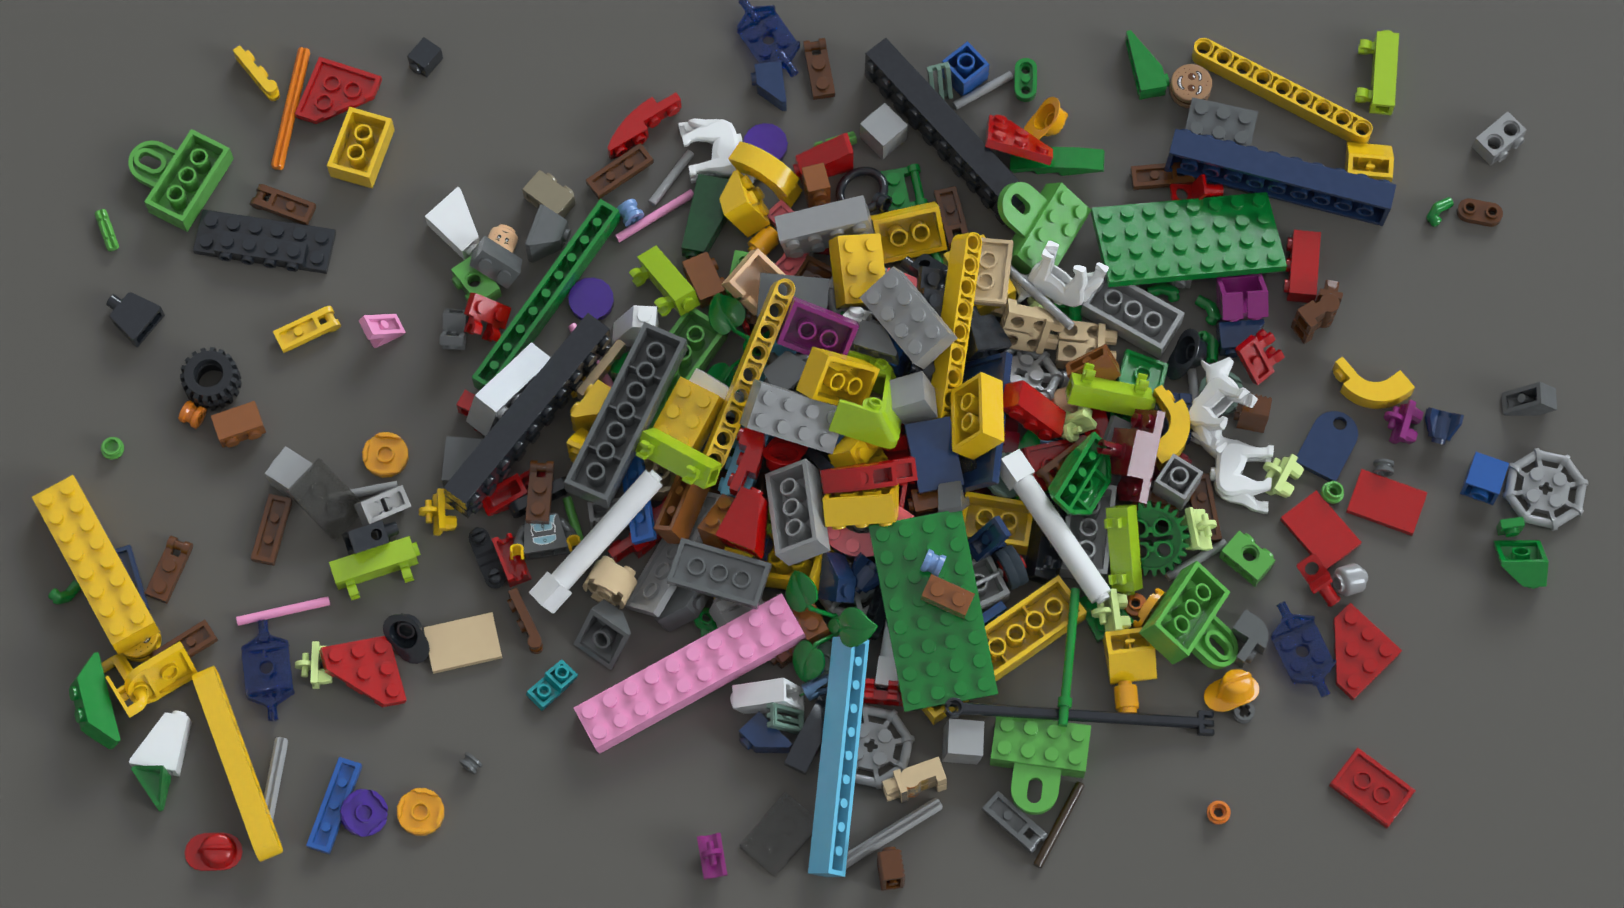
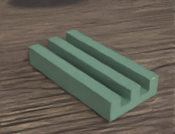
M944 62L928 66V83L935 90L933 71L936 70L937 93L943 99L948 96V99H952L953 92L949 63ZM943 68H944V73H945L946 90H943V79H942V69H943Z
M774 702L766 704V708L770 709V712L767 713V718L771 719L770 722H767V727L799 735L804 725V710ZM777 711L797 716L798 719L777 714Z

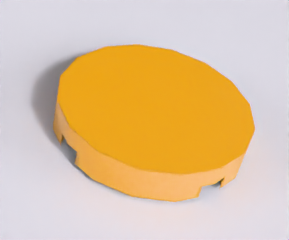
M390 432L374 435L365 443L362 450L363 462L367 470L381 478L393 477L399 474L406 467L409 459L408 448L405 442L397 434Z
M1156 588L1155 594L1153 593L1148 597L1138 612L1139 622L1136 620L1133 622L1134 628H1140L1145 625L1165 595V591Z
M427 788L411 790L401 797L397 805V818L401 827L406 832L415 836H426L433 833L441 826L444 819L445 808L441 798L434 791Z

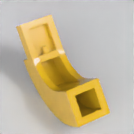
M740 141L728 158L735 169L766 184L778 199L783 200L790 208L803 191L797 184L799 178L779 159L761 148Z
M1343 356L1335 361L1332 369L1336 379L1339 382H1343L1340 390L1342 395L1351 402L1366 408L1384 409L1395 406L1410 397L1415 389V386L1401 370L1385 381H1367L1356 373Z
M1162 385L1155 388L1153 392L1156 404L1161 411L1166 412L1165 417L1169 425V430L1160 438L1155 462L1159 471L1163 470L1173 454L1178 457L1181 455L1190 431V415L1184 400L1181 399L1174 403L1175 398L1169 390H1165Z

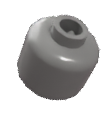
M1356 563L1339 567L1332 576L1333 588L1343 596L1363 592L1368 581V574L1365 569H1362Z

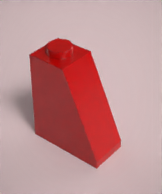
M843 133L795 156V164L792 167L796 176L800 178L801 184L803 167L824 163L828 177L843 174L853 169L854 152L848 133Z
M741 486L715 536L724 545L762 559L765 549L769 503L762 496L763 492L754 487L747 489Z

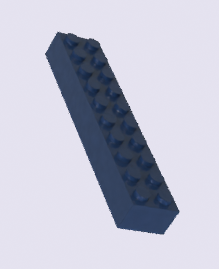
M1175 129L1164 171L1172 173L1173 163L1180 162L1181 168H1176L1179 175L1193 176L1197 179L1201 174H1205L1206 182L1222 184L1223 186L1249 193L1267 192L1269 198L1383 226L1387 219L1396 189V184H1392L1385 179L1376 180L1369 178L1365 174L1349 173L1342 168L1333 169L1325 167L1318 162L1309 163L1298 157L1289 158L1281 156L1275 151L1266 152L1259 150L1255 146H1242L1231 140H1218L1211 135L1192 133L1188 129Z

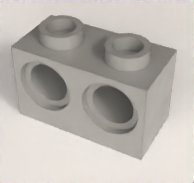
M1507 111L1475 138L1472 148L1491 166L1496 161L1501 162L1504 160L1511 148L1517 149L1525 141L1523 137L1527 129ZM1504 131H1510L1513 136L1505 134ZM1488 145H1495L1497 149H1492Z
M400 485L356 503L354 506L362 525L365 526L411 507L403 485Z

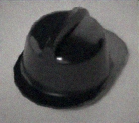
M1189 328L1180 335L1168 359L1167 377L1171 380L1180 379L1189 369L1200 366L1201 360L1204 361L1206 358L1208 343L1200 339L1195 329Z
M401 613L391 615L384 621L383 633L403 660L412 664H418L428 657L430 652L429 642L422 632V624L418 618L410 614Z

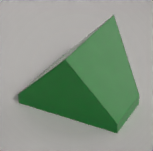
M164 765L133 766L131 770L156 808L161 812L165 807L172 778Z

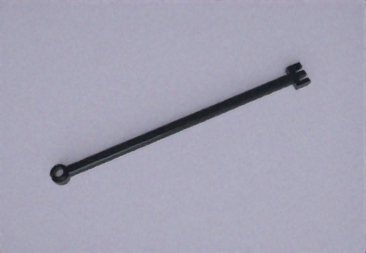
M954 697L948 699L944 705V713L949 718H958L963 714L1045 720L1059 719V708L964 703ZM955 707L957 712L952 713L948 708ZM1069 709L1068 721L1197 729V736L1215 735L1214 729H1205V727H1214V720H1205V718L1214 717L1213 711L1199 710L1196 713L1197 717Z

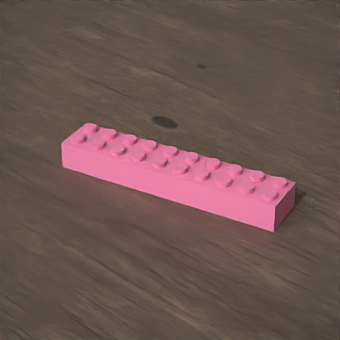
M781 593L759 605L758 609L750 610L574 707V710L595 749L600 754L775 658L777 655L796 646L802 640L807 639Z

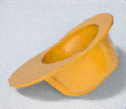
M1049 97L1030 118L1024 130L1039 140L1043 136L1056 135L1062 130L1068 113L1060 108L1058 98Z
M1232 669L1226 672L1221 679L1214 681L1206 688L1204 693L1205 704L1210 709L1218 712L1235 709L1255 700L1259 694V685L1250 672Z

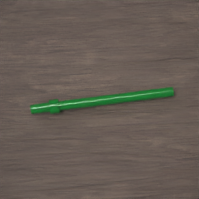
M1071 588L1061 696L1058 697L1057 704L1059 708L1058 726L1067 727L1069 709L1072 708L1070 694L1080 589Z

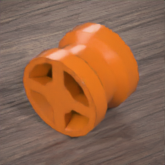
M189 400L183 405L179 413V421L182 423L188 422L191 427L197 429L206 416V408L202 406L197 407L194 402Z

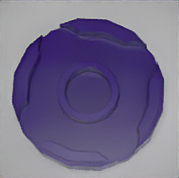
M763 123L755 125L744 136L743 142L761 148L780 161L787 154L788 142L786 135L779 127L773 124Z
M594 277L578 281L571 288L568 296L569 307L573 315L580 320L587 313L597 320H602L612 311L614 305L613 292L610 286L603 280Z
M359 789L350 793L342 802L340 819L345 829L352 835L359 837L372 836L379 832L386 824L388 807L384 798L376 791Z

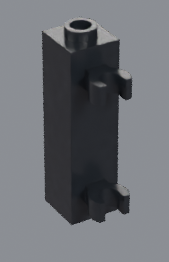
M1046 493L1047 497L1049 498V500L1051 501V503L1053 504V506L1065 522V517L1070 516V514H1067L1056 502L1052 500L1050 493ZM1033 518L1025 561L1026 571L1029 580L1045 584L1055 578L1056 570L1061 569L1062 559H1058V553Z

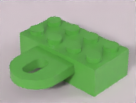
M191 129L178 150L159 141L140 143L130 153L128 165L133 177L138 182L152 188L144 201L148 212L188 232L234 158L229 147ZM144 156H150L160 161L161 166L157 169H151L141 164L140 160Z
M1016 182L1005 186L998 197L997 206L1003 222L1016 233L1012 238L1014 244L1011 265L1021 274H1030L1032 268L1043 259L1041 255L1048 241L1059 244L1054 265L1058 266L1090 214L1091 209L1062 182L1046 184L1041 193L1025 182ZM1013 195L1024 203L1025 211L1023 214L1012 205L1011 199Z
M1195 561L1180 571L1139 633L1171 664L1183 660L1192 652L1207 667L1223 669L1231 665L1238 655V643L1235 635L1216 616L1230 591L1198 561ZM1210 637L1223 648L1224 655L1220 654L1210 644Z
M996 717L990 766L1013 769L1011 798L1017 808L1031 815L1045 813L1057 801L1061 775L1084 778L1091 725L1068 722L1067 727L1058 726V721ZM1032 780H1038L1042 784L1041 799L1037 803H1031L1027 799L1028 784Z

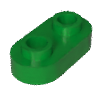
M1022 58L1015 64L1014 94L1019 101L1029 102L1035 98L1037 92V65L1030 58ZM1023 70H1028L1029 73H1028V74H1024V73H1022V71H1023ZM1027 90L1029 93L1023 94L1021 91Z

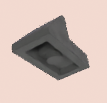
M961 481L938 485L939 513L962 511L970 505L969 497H964Z

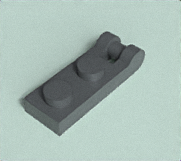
M999 791L982 808L983 812L1031 854L1037 849L1036 845L1048 837L1043 829ZM1028 830L1034 834L1030 839L1024 836Z

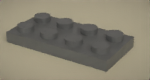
M681 538L667 578V584L758 609L772 565L768 562Z

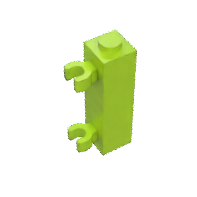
M1390 30L1377 31L1374 42L1360 39V44L1358 45V54H1373L1371 90L1359 87L1357 88V93H1355V102H1370L1369 113L1392 115L1395 107L1399 33H1393Z
M657 245L637 256L641 267L633 268L629 274L632 276V281L636 287L643 285L646 279L649 278L664 297L654 301L655 305L659 308L657 311L662 317L668 315L672 308L682 316L700 305L694 288Z
M1090 363L1084 364L1082 374L1071 373L1065 391L1067 404L1129 416L1134 414L1135 409L1154 410L1156 398L1153 397L1152 389L1148 387V375L1138 373L1135 385L1095 377L1096 371L1093 370L1095 365Z
M655 427L642 431L635 451L636 456L641 459H649L679 475L685 483L689 485L695 484L702 489L716 485L723 465Z
M1114 505L1106 508V519H1104V529H1107L1111 570V575H1108L1109 585H1112V589H1117V592H1121V594L1127 596L1135 595V591L1143 588L1136 505Z
M410 536L330 561L329 564L338 590L347 587L352 601L360 598L356 584L401 570L405 583L414 581L410 567L419 564L416 556L421 554L417 542L412 543Z

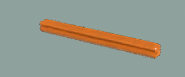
M300 47L297 51L271 166L275 170L284 169L295 121V111L299 104L310 57V50L308 48Z

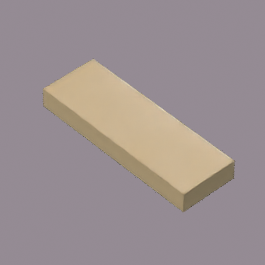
M617 339L577 389V397L580 400L584 398V392L590 384L594 385L597 380L602 381L612 364L625 352L626 343Z

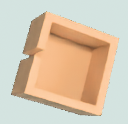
M758 248L750 251L721 284L735 298L741 297L742 299L739 302L753 315H757L760 273L786 275Z

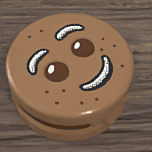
M1183 65L1172 75L1169 88L1170 95L1174 102L1181 107L1190 108L1192 97L1208 100L1212 88V79L1208 71L1199 65Z

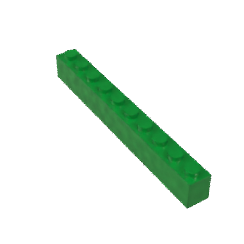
M602 199L598 201L472 376L475 388L481 390L531 342L535 341L571 288L576 284L621 221L620 212L617 208Z

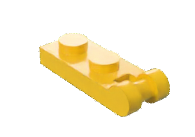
M240 45L233 49L238 63L270 101L278 100L280 92L277 83L274 80L267 79V72L261 65L257 67L252 53L249 50L244 51Z
M326 306L274 330L273 333L282 352L286 353L328 332L338 330L341 324L338 319H335L332 306ZM325 319L326 323L321 325L319 320Z

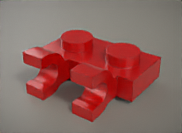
M470 293L464 315L469 316L464 332L471 335H481L482 321L487 323L482 339L488 342H497L501 336L499 329L506 328L511 307L477 293Z
M1264 329L1258 331L1256 336L1250 335L1234 348L1251 381L1256 385H1259L1275 371L1272 366L1285 358L1282 350L1278 349L1276 351L1273 346H1270L1264 352L1263 349L1276 340L1273 333H1266Z
M866 678L863 703L903 707L900 689H898V681L889 680L888 688H886V691L876 690L874 679Z

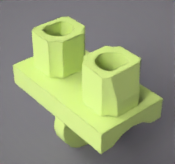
M1078 406L1077 411L1074 413L1065 411L1066 417L1061 438L1073 443L1079 439V434L1096 429L1097 422L1092 418L1093 411L1082 406Z
M1291 454L1290 457H1283L1282 460L1275 458L1273 463L1265 462L1263 469L1267 472L1265 478H1272L1271 490L1265 493L1270 496L1277 494L1284 498L1291 496L1294 486L1286 481L1288 476L1296 480L1299 479L1304 471V468L1296 462L1297 456Z
M1186 508L1185 518L1181 525L1189 526L1185 530H1189L1190 537L1184 541L1189 543L1190 547L1185 549L1192 551H1209L1213 549L1211 529L1217 527L1216 520H1209L1205 509Z
M1111 589L1108 593L1110 597L1101 604L1097 603V608L1091 611L1092 617L1099 618L1100 625H1105V632L1129 629L1131 627L1130 617L1120 616V609H1125L1128 605L1127 595L1117 593V589Z
M312 641L311 661L309 660V653H302V660L295 662V668L301 670V677H308V671L311 670L310 683L312 684V689H320V684H329L333 681L332 676L325 673L324 669H320L322 659L319 650L321 647L326 646H320L319 641Z

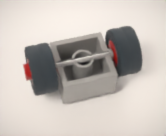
M1012 545L995 551L993 553L994 561L991 556L979 562H976L975 559L972 560L982 613L1000 601L1003 603L1009 601V589L1014 590L1029 581L1025 561L1021 555L1019 556Z

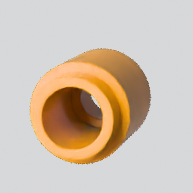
M771 226L762 228L747 243L749 246L748 252L758 248L767 256L779 244L778 232Z
M1132 681L1118 682V685L1114 687L1115 710L1125 713H1137V709H1139L1137 685L1132 684Z

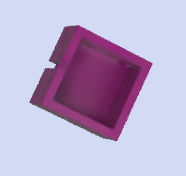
M1262 274L1216 277L1217 305L1223 320L1235 322L1243 319V317H1248L1251 320H1260L1262 317H1268V290Z

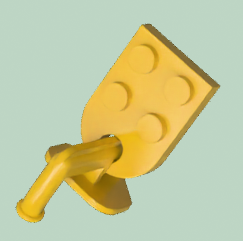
M180 641L134 669L123 654L113 655L101 663L104 673L116 667L125 681L123 686L116 689L109 676L105 677L129 718L141 712L147 704L159 700L191 681L192 674L197 673ZM130 698L134 703L127 707L125 701Z

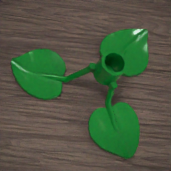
M720 293L715 294L708 310L711 327L720 335H725L732 329L735 334L745 339L743 343V350L745 351L750 336L736 329L745 319L743 305L733 297ZM768 330V331H766V332L764 333V335H763L764 338H768V337H769V335H770V330ZM753 348L752 356H761L760 349ZM741 358L730 367L723 362L716 363L709 368L707 374L730 387L736 373L734 368L739 365Z
M794 571L791 574L786 588V600L789 606L796 612H803L808 608L809 611L831 617L828 623L830 635L814 642L813 645L808 640H802L794 649L793 666L801 681L807 682L819 677L824 670L825 657L822 651L817 649L820 644L840 635V640L845 646L857 647L867 641L878 626L860 609L855 607L846 608L840 616L837 613L814 608L811 604L818 600V591L814 582L801 571Z

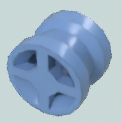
M635 199L626 200L617 207L626 227L644 217V213L641 209H638Z
M929 549L920 571H928L938 577L947 556L936 555L933 550Z

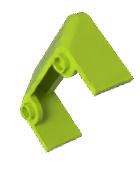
M849 350L847 356L865 360L880 369L872 392L881 394V398H866L862 406L840 399L828 431L883 448H895L899 440L902 421L892 409L890 380L896 379L892 367L885 359Z

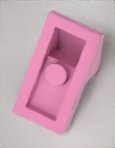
M397 314L364 315L358 320L367 339L370 340L374 348L382 346L406 333Z

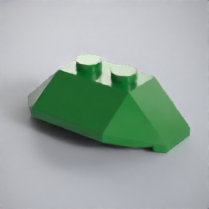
M1096 432L1091 433L1067 456L1048 487L1052 500L1067 514L1091 515L1111 483L1110 456L1098 454L1097 447H1106L1098 445L1102 438Z
M96 652L88 659L70 685L69 696L74 701L75 720L79 723L81 731L87 737L107 749H114L121 740L99 652Z

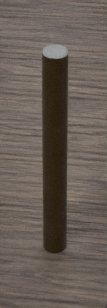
M1076 781L1033 863L1036 867H1043L1085 786L1083 783Z

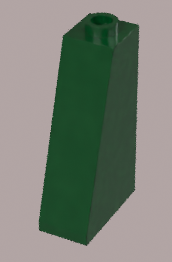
M698 174L681 247L682 256L687 259L705 252L709 253L726 224L728 218L723 214L719 198L729 179Z

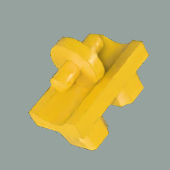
M440 488L437 489L436 494L432 495V500H425V507L419 508V515L425 517L426 523H433V535L440 536L443 531H453L457 527L456 516L445 515V509L454 510V508L446 503L444 489Z

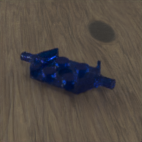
M739 0V4L745 10V14L737 25V33L758 63L781 61L782 69L785 68L790 77L796 76L799 71L793 65L792 60L800 49V41H796L775 11V6L754 7L748 0ZM770 36L775 41L772 44H765L762 40Z
M1286 601L1282 602V604L1279 603L1277 607L1282 615L1281 623L1273 631L1270 638L1292 683L1312 684L1317 687L1321 698L1325 697V695L1328 696L1331 693L1325 684V677L1333 669L1337 661L1333 660L1314 622L1315 617L1293 615ZM1299 646L1307 648L1309 655L1300 657L1296 653V648Z
M259 620L258 636L241 647L246 697L249 701L266 706L268 721H273V719L277 721L279 720L277 706L295 693L289 653L290 644L288 640L270 635L268 620H263V623ZM264 663L273 664V669L270 673L264 674L260 671Z

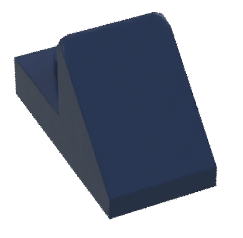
M1000 516L993 517L968 539L970 553L976 562L1007 546L1005 540L1011 536V533Z

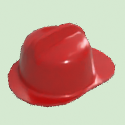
M774 437L763 450L766 466L769 470L774 471L798 462L804 456L808 447Z
M202 833L190 839L186 845L185 858L188 864L196 870H228L236 866L241 860L243 853L242 845L238 838L229 833Z

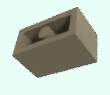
M541 170L522 189L524 198L535 207L539 208L540 204L545 205L563 218L576 205L574 192L565 185L562 187L557 183L553 175L550 173L545 174Z

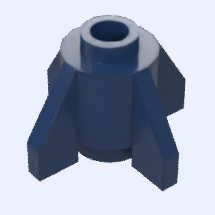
M1430 407L1426 408L1424 418L1428 437L1432 438L1431 442L1445 445L1446 441H1451L1452 436L1462 425L1464 415Z
M860 552L854 559L852 571L856 578L855 591L859 594L862 591L868 593V591L875 589L879 585L875 562Z

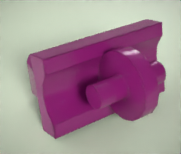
M1410 399L1407 404H1400L1399 407L1394 406L1392 411L1384 413V419L1389 422L1388 428L1392 429L1389 442L1393 444L1399 442L1411 444L1416 441L1418 433L1409 428L1410 423L1419 424L1424 412L1415 407V401Z
M721 833L697 836L704 880L728 876Z

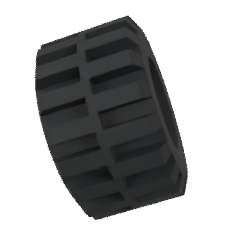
M210 347L209 351H206V348H201L200 353L194 351L191 353L193 356L191 359L187 357L184 360L186 365H182V374H180L182 387L188 399L192 400L195 406L198 407L200 405L206 408V410L208 407L211 410H216V406H220L222 409L226 407V402L231 404L234 401L233 396L237 397L239 394L238 388H241L242 384L240 372L232 356L226 354L224 350L219 349L217 352L215 347ZM216 370L223 373V377L218 384L212 387L199 385L200 378L206 372Z

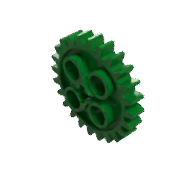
M1149 500L1147 507L1143 503H1138L1137 520L1146 527L1144 533H1139V538L1148 537L1151 533H1153L1154 537L1173 536V539H1158L1154 544H1152L1151 540L1139 541V545H1144L1147 548V555L1144 557L1140 556L1144 576L1149 573V570H1152L1153 576H1157L1159 569L1165 575L1167 573L1166 567L1172 571L1175 569L1173 562L1177 564L1182 563L1179 555L1187 556L1183 548L1190 547V544L1184 540L1189 538L1190 534L1184 533V530L1189 526L1181 525L1185 517H1176L1178 509L1170 512V504L1161 508V501H1158L1156 506H1153L1152 501ZM1159 520H1164L1168 523L1169 529L1167 532H1162L1158 529L1157 524ZM1166 543L1170 546L1171 551L1169 555H1163L1160 552V544Z

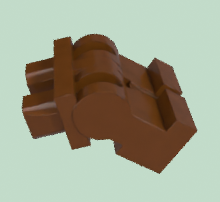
M1326 280L1324 289L1320 288L1316 301L1312 300L1297 310L1291 328L1303 344L1312 340L1315 330L1327 328L1333 323L1343 297V293L1338 292L1340 282Z

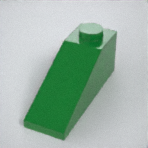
M1131 30L1126 31L1125 44L1139 100L1165 96L1166 89L1170 86L1168 74H1164L1162 65Z

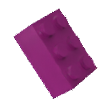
M793 296L776 342L779 345L805 355L810 354L812 346L847 355L859 325L856 320Z

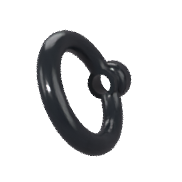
M858 167L850 170L840 179L836 187L837 201L846 199L845 189L851 180L859 176H870L877 180L880 189L873 196L871 203L867 204L869 212L879 210L884 213L890 208L892 197L888 195V182L879 170L872 167Z

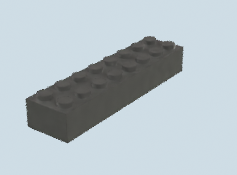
M643 323L564 481L566 492L609 509L636 455L635 451L642 431L648 430L688 350L687 339L649 323Z

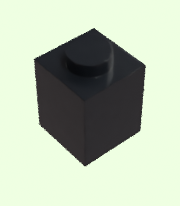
M423 37L407 56L409 68L417 75L421 73L427 78L443 59L441 48Z

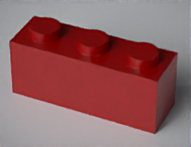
M1293 230L1292 237L1287 238L1286 251H1290V258H1286L1287 268L1285 272L1289 273L1288 279L1284 280L1283 292L1287 293V301L1309 303L1316 299L1321 232Z
M1024 380L1005 384L1003 393L1004 412L1021 423L1024 428L1036 434L1041 440L1049 441L1053 438L1062 437L1066 412Z

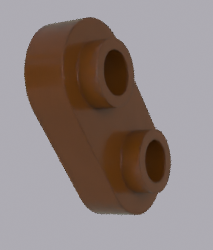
M1466 198L1459 203L1457 216L1460 220L1467 223L1494 227L1500 223L1503 217V210L1496 203ZM1466 207H1472L1473 211H1468ZM1488 211H1494L1495 215H1490Z

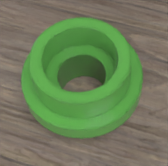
M1327 482L1321 488V495L1325 501L1336 504L1343 499L1344 488L1339 482Z

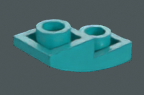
M561 659L545 672L544 677L527 691L526 696L543 711L573 683L578 674Z

